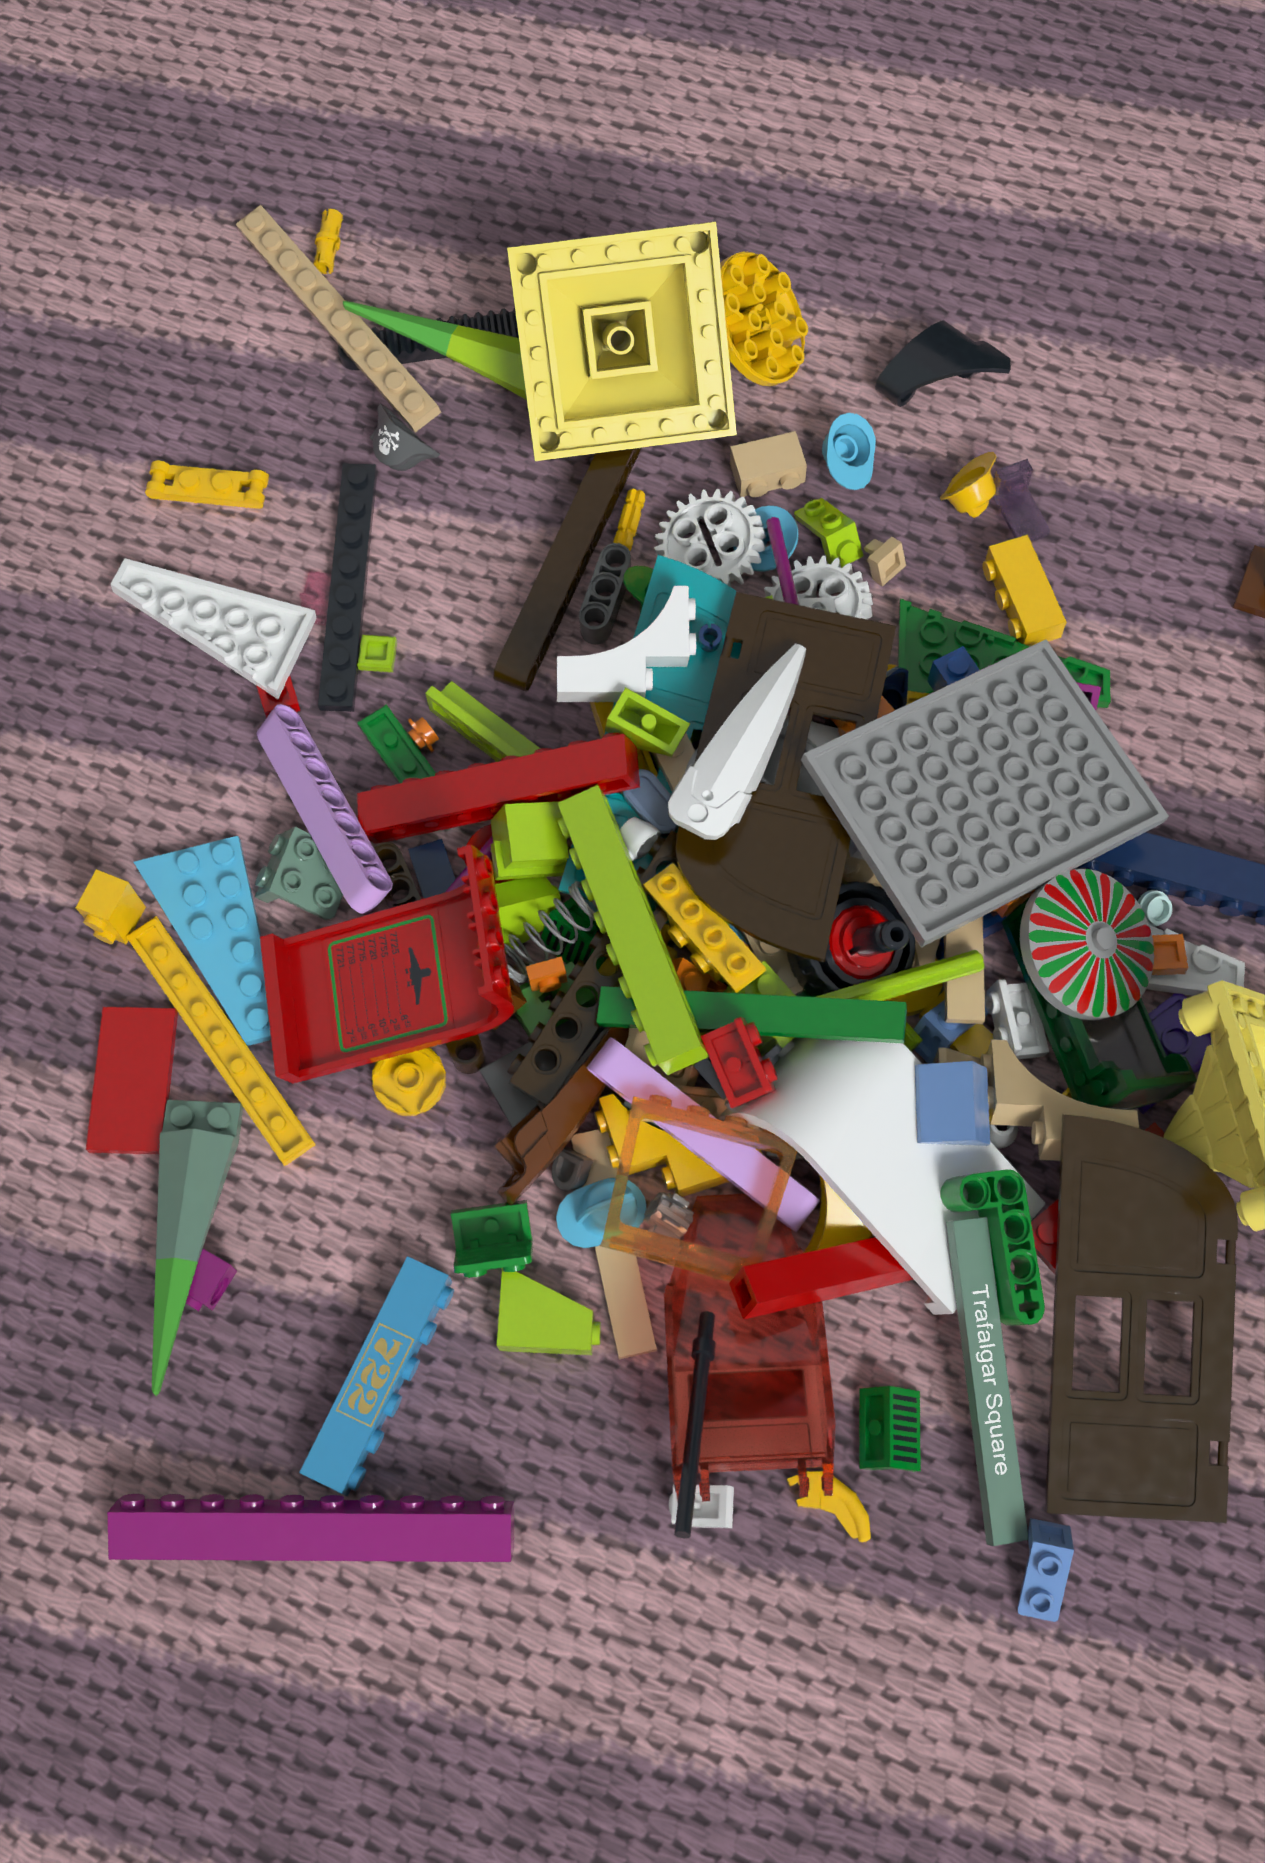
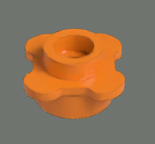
M423 717L416 722L409 718L407 721L412 729L407 733L420 749L426 745L432 753L434 749L431 745L438 741L439 737Z

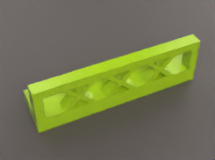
M452 681L441 692L431 686L425 693L429 709L432 713L496 762L501 761L505 756L521 757L534 754L536 750L540 749Z

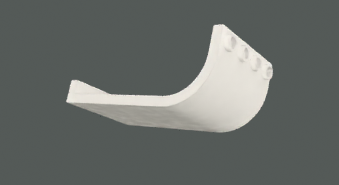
M794 1037L778 1053L780 1059L773 1065L778 1076V1080L773 1081L776 1090L734 1109H731L728 1100H726L724 1105L727 1109L718 1118L728 1128L745 1124L761 1127L792 1146L810 1163L926 1292L929 1298L924 1302V1305L933 1315L953 1314L957 1309L946 1221L979 1217L977 1210L966 1212H952L943 1205L940 1197L941 1187L947 1179L952 1177L1006 1169L1016 1171V1169L991 1141L988 1146L917 1143L915 1065L922 1063L904 1044ZM1023 1179L1030 1219L1032 1220L1046 1203ZM998 1182L997 1189L999 1194L1001 1195L1002 1188L1000 1183ZM964 1186V1188H963V1195H964V1198H965L966 1201H967V1199H968V1192H967V1189H966L965 1186ZM1004 1222V1230L1005 1233L1008 1234V1226L1007 1223Z

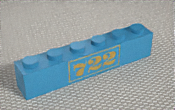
M408 1256L406 1257L299 1472L300 1474L345 1496H348L351 1489L357 1491L366 1474V1469L362 1467L369 1452L375 1454L384 1437V1432L380 1429L386 1417L392 1418L401 1403L402 1396L398 1392L404 1380L411 1381L419 1366L420 1360L415 1357L421 1345L427 1346L434 1336L437 1324L433 1323L437 1312L439 1308L445 1310L452 1299L454 1289L450 1287L452 1280L449 1275Z

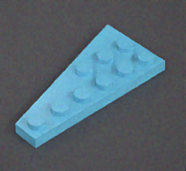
M239 836L135 861V866L246 1045L249 1046L271 1040L260 944L261 932Z

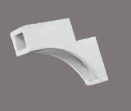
M674 586L670 598L655 621L627 643L596 654L557 656V702H617L625 687L645 698L646 690H652L653 670L646 667H687L690 655H696V633H689V620H695L696 604L695 598H689V587Z

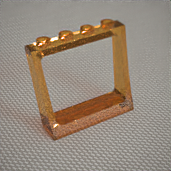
M650 1095L649 1100L634 1096L600 1246L728 1282L734 1278L743 1266L761 1263L797 1151L780 1137L762 1128V1131L747 1128L748 1121L743 1118L725 1116L724 1121L709 1117L710 1111L700 1106L688 1105L687 1110L671 1107L672 1100L664 1096ZM641 1120H655L771 1152L779 1157V1166L748 1257L715 1250L628 1226L621 1222L620 1213Z

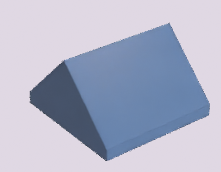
M974 1061L915 1065L917 1143L990 1145L987 1068Z

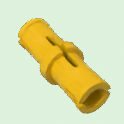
M335 209L323 211L321 228L315 237V245L317 247L313 264L321 274H327V270L329 274L333 272L335 254L341 245L339 232L343 215Z

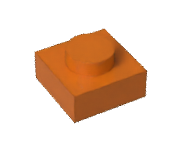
M1183 934L1152 935L1154 945L1152 975L1185 974L1188 970Z
M562 956L526 966L532 992L540 990V992H551L560 988L562 983L568 982Z

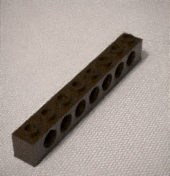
M671 830L666 839L659 835L648 852L653 857V860L647 869L639 866L636 871L646 896L650 897L655 903L653 915L660 931L668 920L667 914L646 891L643 884L657 875L656 868L661 865L669 866L674 863L679 869L675 851L677 833ZM600 929L588 945L594 951L587 962L579 959L568 976L569 979L574 981L566 994L559 990L548 1007L553 1012L548 1023L544 1025L539 1021L527 1041L533 1044L525 1057L519 1053L507 1073L513 1076L508 1084L542 1106L547 1105L554 1098L599 1028L597 1015L601 986L621 987L618 978L624 975L620 965L616 966V971L611 976L601 975L597 971L596 961L602 957L610 958L606 945L610 944L611 941L607 932L602 934ZM582 988L593 991L596 997L595 1005L589 1008L580 1006L576 1001V992ZM563 1019L570 1020L576 1028L575 1036L571 1039L560 1038L555 1030L558 1021ZM549 1051L554 1055L556 1063L552 1070L542 1071L536 1066L535 1056L538 1052Z

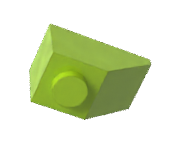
M625 687L607 718L605 731L608 733L625 734L637 746V749L672 757L688 730L690 723Z

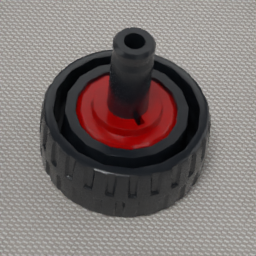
M851 881L841 883L825 961L820 962L787 952V957L794 977L797 978L800 986L810 996L817 997L911 969L915 958L916 941L914 935L882 887L868 882Z

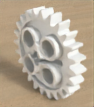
M716 489L713 497H708L706 490H702L701 499L698 500L692 494H689V504L687 505L677 501L679 511L675 513L668 510L666 513L670 522L659 523L664 533L655 534L659 544L654 547L657 556L661 555L694 567L720 580L731 588L733 580L741 585L744 584L741 575L743 573L753 575L754 571L751 563H761V558L757 552L765 551L762 539L766 538L763 527H761L763 526L759 515H756L754 506H747L743 496L736 500L732 491L725 498H722L719 489ZM700 519L705 520L722 561L721 566L715 565L698 524ZM726 519L723 523L715 525L718 520ZM688 533H694L689 538H683ZM730 547H737L733 552H726ZM706 560L704 564L694 566L698 561Z
M809 556L807 565L804 566L799 561H794L795 569L791 572L796 593L802 590L807 591L797 594L798 602L802 598H817V585L822 583L819 589V597H833L836 613L862 619L873 616L871 608L873 602L871 593H869L868 582H863L860 571L853 573L852 564L848 563L841 568L840 560L836 558L830 565L827 564L826 556H822L819 563L814 564L812 557ZM772 576L774 587H765L766 597L772 595L774 600L784 602L779 578ZM837 592H840V593H841V594H839V595H837V596H831V594H833V593H837Z

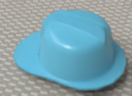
M846 413L839 415L832 422L829 433L822 444V454L831 476L838 484L851 490L862 489L870 482L873 473L876 444L873 428L866 419L858 414Z
M619 1177L607 1178L581 1187L568 1194L560 1203L556 1215L558 1230L566 1241L573 1246L581 1248L596 1247L627 1236L636 1231L645 1218L644 1214L647 1210L645 1197L638 1186L630 1180Z

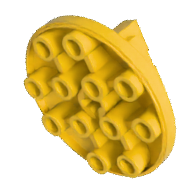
M739 252L727 257L720 262L729 361L742 375L756 384L775 386L791 379L798 371L800 364L804 362L805 336L808 333L807 323L802 318L798 302L791 289L790 278L785 272H780L763 254ZM801 339V347L796 344L791 346L794 340Z

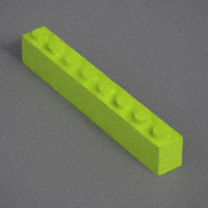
M596 785L559 802L558 806L562 817L557 819L564 837L566 839L571 837L574 848L569 849V853L578 870L583 868L586 879L581 881L582 887L589 901L595 900L599 911L593 913L595 921L601 933L607 932L611 941L610 944L606 945V949L613 965H620L624 976L618 978L625 997L627 999L632 998L636 1009L631 1011V1014L639 1032H646L649 1043L644 1045L650 1063L653 1067L659 1065L666 1075H669L708 1058L709 1055L701 1039V1033L607 797L599 785Z

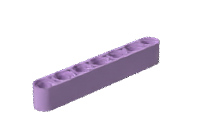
M276 705L257 730L258 740L347 903L361 914H371L392 889L393 883L301 717L296 711L286 705Z
M610 1037L586 1067L600 1081L793 1231L797 1232L820 1202L805 1187L615 1039Z

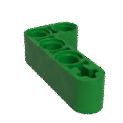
M1006 1169L947 1179L941 1187L940 1197L943 1205L952 1212L977 1210L979 1218L987 1217L1001 1323L1005 1325H1033L1038 1323L1045 1312V1303L1023 1178L1016 1171ZM998 1182L1000 1183L1002 1188L1001 1195L999 1194L997 1189ZM964 1186H965V1188L967 1189V1192H968V1199H967V1201H966V1199L964 1198V1195H963V1188H964ZM1004 1222L1007 1223L1008 1234L1005 1233ZM1011 1261L1013 1262L1015 1267L1014 1274H1012L1010 1269Z

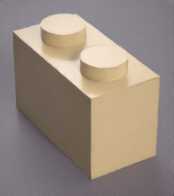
M796 431L730 446V466L740 497H760L768 491L779 488L793 489L799 486L800 483L805 482L807 464Z

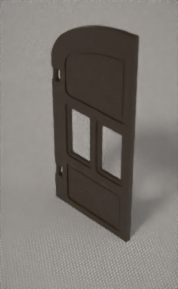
M736 592L695 762L750 689L795 643L806 648L804 662L789 707L791 713L774 785L760 782L757 790L752 791V797L739 824L733 825L724 836L716 840L704 839L679 826L675 847L676 859L680 872L690 889L711 911L724 921L751 937L780 950L824 962L851 838L824 796L796 790L802 765L801 759L805 752L813 715L855 723V729L877 719L897 626ZM734 642L742 644L739 659L730 658Z
M1062 1114L1045 1512L1051 1514L1227 1523L1228 1442H1230L1236 1291L1235 1256L1236 1240L1238 1238V1218L1234 1200L1224 1182L1205 1162L1174 1142L1130 1125L1104 1119ZM1218 1239L1226 1240L1225 1263H1217ZM1076 1295L1122 1298L1118 1392L1072 1389ZM1147 1299L1193 1302L1189 1396L1144 1393ZM1210 1441H1218L1217 1464L1209 1463Z

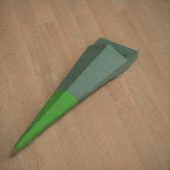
M167 1100L163 1130L160 1133L152 1360V1392L155 1396L161 1391L201 1251L239 1144L243 1115L241 1103Z

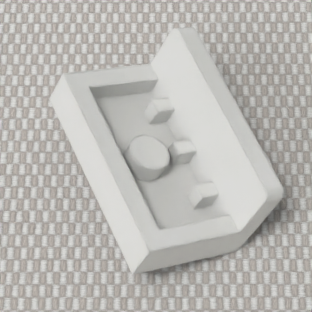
M1005 979L997 980L986 991L985 995L986 1010L989 1014H992L995 1027L993 1039L1007 1040L1018 1059L1044 1057L1049 1053L1046 1036L1027 984L1007 985Z

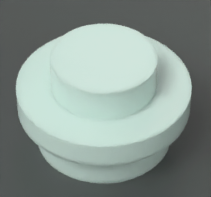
M1149 890L1139 898L1138 903L1144 911L1149 925L1159 926L1167 922L1171 917L1172 903L1165 893L1158 890Z

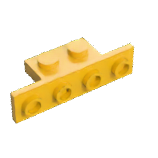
M674 863L643 884L646 891L666 912L671 927L667 931L671 939L679 948H682L684 945L693 954L690 956L691 961L703 975L708 972L716 982L723 978L732 990L737 993L766 971V967L728 924L694 894Z

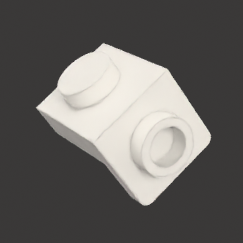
M680 1483L673 1484V1493L669 1498V1512L672 1524L676 1522ZM696 1485L692 1527L732 1528L734 1487L728 1485Z

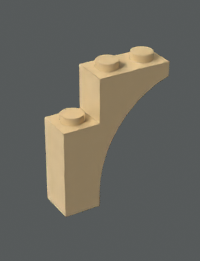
M991 1039L988 1053L981 1055L980 1065L987 1068L990 1125L1032 1127V1143L1038 1144L1039 1160L1060 1161L1062 1114L1104 1119L1139 1128L1137 1110H1120L1094 1106L1074 1100L1053 1090L1024 1067L1013 1053L1007 1040Z

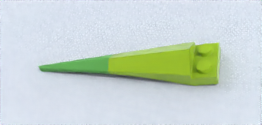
M343 301L345 310L410 338L468 367L527 400L519 338Z

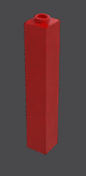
M874 1237L743 1266L729 1282V1285L744 1320L914 1279L881 1242Z

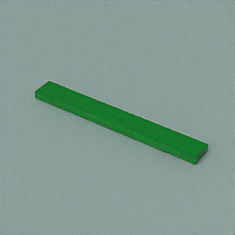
M601 986L597 1024L602 1027L637 1028L631 1011L636 1009L633 999H627L621 987ZM684 990L700 1032L709 1033L734 1022L736 1018L743 1017L746 1019L747 1024L750 1022L755 1023L761 1036L904 1044L907 1014L906 1002Z

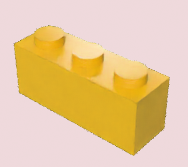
M1024 535L989 546L986 559L982 564L983 572L987 581H993L996 588L995 599L999 609L1005 610L1008 615L1010 635L1018 639L1019 643L1033 646L1045 639L1052 641L1061 638L1067 622L1029 536Z

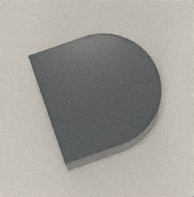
M565 1147L553 1161L552 1178L554 1183L563 1190H576L583 1187L587 1181L593 1160Z

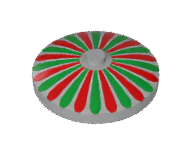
M1069 870L1036 888L1025 906L1020 925V946L1023 961L1035 987L1055 1008L1078 1019L1100 1020L1127 1011L1141 998L1152 975L1154 964L1153 938L1144 911L1134 896L1120 882L1095 870Z

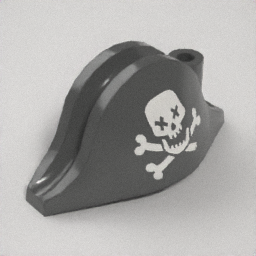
M381 403L377 408L378 426L370 436V439L373 441L374 454L381 463L397 471H406L425 459L437 458L440 453L416 436L386 406Z

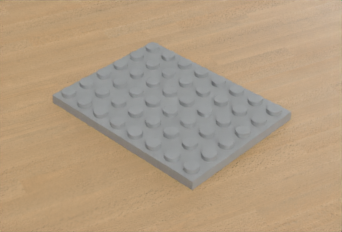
M1046 639L804 753L801 759L803 765L921 948L1042 886L1052 878L1073 870L1164 823L1169 817Z

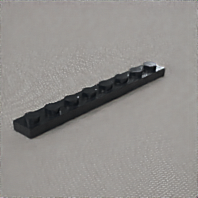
M343 463L318 698L320 711L354 712L358 678L357 665L362 637L378 472L376 464Z

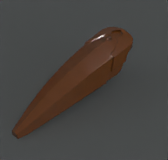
M605 1027L577 1060L551 1102L545 1106L538 1103L494 1145L495 1149L512 1167V1174L497 1191L506 1203L513 1205L532 1186L534 1181L556 1159L580 1128L606 1087V1084L595 1077L586 1067L610 1037L625 1047L629 1037V1028Z

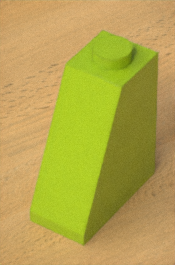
M546 877L515 879L495 884L504 943L514 950L508 939L509 934L515 935L522 944L531 939L524 930V922L529 923L538 933L544 930L545 925L539 918L538 911L542 910L549 916L550 912L556 908L553 899L557 898L561 901L557 887L552 885ZM527 927V928L529 929V931L531 932V934H532L533 936H535V934L532 932V930H531L529 927ZM512 938V940L514 941V943H515L516 946L518 947L519 944Z
M502 1270L497 1347L499 1351L592 1355L593 1345H600L601 1322L594 1321L593 1310L517 1271L504 1272Z

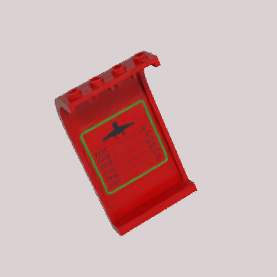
M471 844L457 848L458 856L467 863L468 875L461 877V880L465 883L464 885L451 891L285 939L273 933L260 937L276 1077L290 1083L306 1081L474 1036L499 1026L512 1016L514 1005L493 867L487 855H484Z

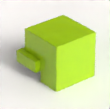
M559 802L504 804L491 819L493 837L491 853L495 880L563 876L569 855L567 840L557 821L558 818L562 817L558 806Z

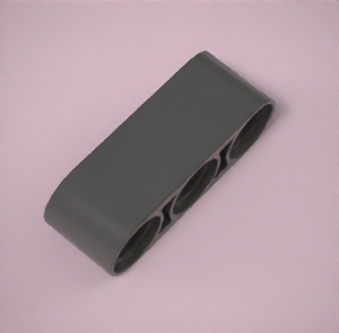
M620 543L608 544L601 551L579 612L581 636L590 644L598 645L608 640L627 589L623 582V575L631 567V554L629 549ZM613 563H620V564H622L620 567H611V566H610V565L613 564ZM603 592L612 593V595L607 597L600 596L599 594ZM599 621L602 623L599 626L588 625L590 622Z

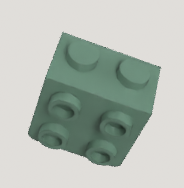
M297 827L277 834L269 846L268 853L272 854L267 866H263L256 878L255 885L258 886L255 898L266 903L280 898L324 920L332 919L337 912L343 894L311 835Z

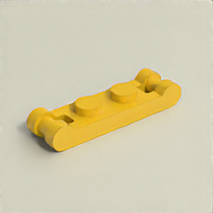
M155 460L151 463L149 472L152 478L151 481L147 482L145 494L152 499L261 509L265 500L263 489L268 485L269 475L262 470H251L250 472L169 465L164 461ZM165 479L174 480L173 485H165ZM243 487H250L245 493L242 492Z

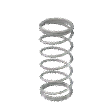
M575 881V883L568 887L572 898L589 916L590 926L588 928H583L576 924L565 905L557 898L553 899V903L559 913L574 927L575 938L573 940L562 937L551 918L544 911H538L539 918L543 924L559 939L560 950L558 952L547 949L534 927L527 922L523 923L524 930L528 936L544 950L545 961L548 960V953L560 955L563 952L562 940L567 943H575L578 940L577 928L582 931H591L593 928V920L595 921L594 911L581 896L578 888L583 892L584 889L579 881ZM593 900L592 902H593V904L595 905V907L597 908L596 902H595V900ZM527 927H529L532 930L537 939L531 934ZM509 934L508 939L513 948L529 962V965L536 964V962L531 960L521 941L515 935ZM512 938L519 944L523 952L516 946ZM504 943L505 952L514 960L521 974L516 972L507 964L509 977L518 983H524L528 979L526 966L518 954Z

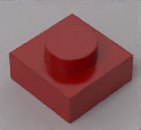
M290 676L278 699L256 685L266 718L274 707L280 704L286 705L296 712L301 711Z

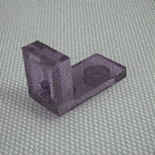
M1028 459L996 470L994 476L996 493L993 498L1014 538L1028 535L1030 541L1034 542L1047 537L1050 529L1028 489L1033 469Z

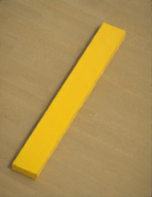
M157 916L128 934L126 937L282 1164L284 1166L288 1165L314 1147L316 1144Z

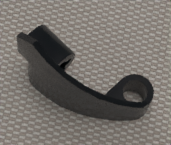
M942 320L923 330L902 348L879 375L875 389L897 406L903 407L912 399L917 389L938 380L953 376L969 378L981 372L1009 374L1011 360L988 342H974L952 325Z

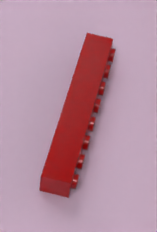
M608 733L603 735L601 739L588 742L577 740L570 742L566 747L557 749L541 748L530 755L521 757L505 756L499 762L490 764L474 763L469 765L467 769L458 771L443 770L435 773V776L423 779L407 778L402 783L391 786L376 785L371 787L369 791L357 793L358 821L369 841L378 844L491 820L504 804L559 802L596 785H599L605 795L640 788L637 746L625 734Z

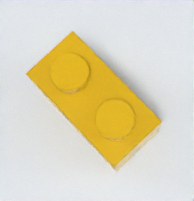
M96 869L75 908L83 916V923L93 929V935L97 939L108 944H113L115 940L127 944L129 940L126 936L134 931L146 906L129 882Z

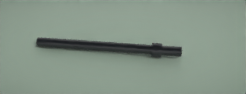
M709 1311L700 1313L697 1338L692 1343L691 1357L694 1359L674 1531L676 1537L683 1539L691 1537L710 1362L715 1358L716 1342L713 1340L715 1314Z

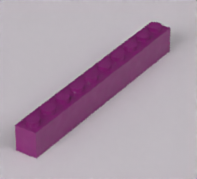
M127 1494L118 1499L107 1512L108 1560L511 1562L514 1552V1501H505L501 1496H486L481 1498L480 1501H464L463 1497L456 1495L445 1496L440 1500H424V1497L418 1495L404 1496L400 1500H384V1497L380 1495H367L360 1498V1500H344V1497L341 1495H326L321 1497L320 1500H304L302 1495H286L281 1497L280 1500H268L258 1494L245 1495L240 1499H225L220 1494H209L202 1496L200 1499H185V1496L181 1494H168L160 1499H145V1496L142 1494Z

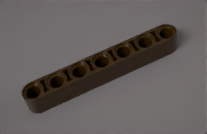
M389 842L376 845L374 850L381 862L388 859L396 860L394 866L386 868L393 883L392 889L384 897L389 909L421 900L398 846ZM399 890L409 891V894L404 899L398 900L393 898V895ZM478 1034L445 1043L454 1066L461 1073H476L485 1064V1052ZM471 1047L477 1050L476 1055L470 1060L458 1058L459 1053L464 1048Z

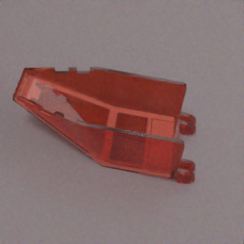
M746 1194L697 1196L692 1209L694 1212L693 1221L684 1234L680 1252L677 1253L674 1261V1269L670 1281L666 1284L664 1290L671 1460L677 1503L694 1359L691 1357L692 1343L697 1338L699 1317L703 1311L715 1314L713 1340L716 1342L715 1358L710 1362L698 1466V1473L701 1474L699 1492L702 1502L710 1501V1472L797 1468L799 1497H808L810 1485L806 1468L821 1467L822 1470L821 1489L824 1496H833L836 1423L823 1302H816L743 1320L729 1282L743 1266L804 1252L794 1240L792 1229L784 1225Z

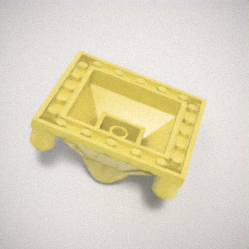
M716 222L694 223L685 226L507 248L535 461L737 435Z
M1221 980L1208 985V991L1184 999L1182 1009L1179 1010V1019L1183 1028L1187 1032L1192 1031L1197 1037L1211 1032V1045L1206 1047L1193 1094L1189 1095L1164 1132V1138L1194 1154L1213 1171L1221 1172L1248 1188H1252L1241 1193L1240 1202H1237L1236 1209L1243 1225H1249L1252 1230L1257 1232L1265 1229V995Z

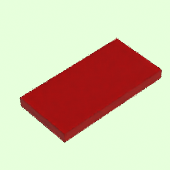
M103 1007L86 1150L89 1153L159 1154L160 1133L163 1130L166 1104L170 1095L178 1020L176 1008Z

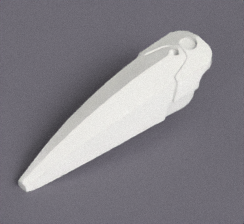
M795 643L750 689L717 731L694 765H689L668 801L669 817L675 824L709 840H716L724 836L733 825L739 824L752 797V791L757 790L783 727L802 669L806 648Z

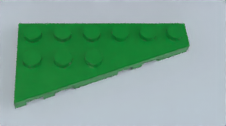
M900 598L898 667L909 671L908 691L933 693V689L927 682L932 662L964 646L979 670L1031 647L1016 642L1015 637L965 620L958 622L943 617L942 612L929 609V612L911 606L912 602ZM1058 656L1075 682L1101 687L1097 707L1108 708L1111 702L1110 670L1071 656L1067 658Z

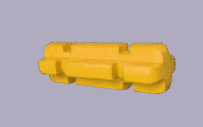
M634 488L627 492L626 504L623 506L617 527L618 531L613 543H620L626 546L629 551L632 549L633 537L636 534L641 517V509H643L645 502V493Z

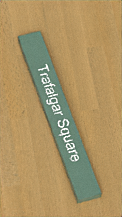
M987 1217L946 1221L986 1544L998 1546L1028 1540L988 1220Z

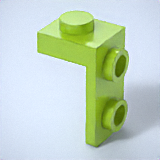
M823 498L809 501L804 507L794 512L797 521L821 538L827 564L831 565L836 558H839L842 568L848 563H852L864 556L855 522Z

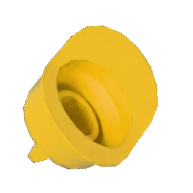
M987 452L967 463L951 480L947 490L940 497L941 501L947 499L958 512L968 513L973 518L978 517L987 508L989 500L996 493V487L990 471L996 460V454L994 452Z

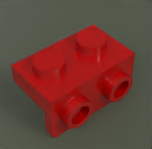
M739 1017L734 1019V1022L701 1036L731 1109L776 1090L773 1081L778 1080V1076L770 1058L763 1060L757 1045L763 1042L754 1022L747 1024L745 1018Z

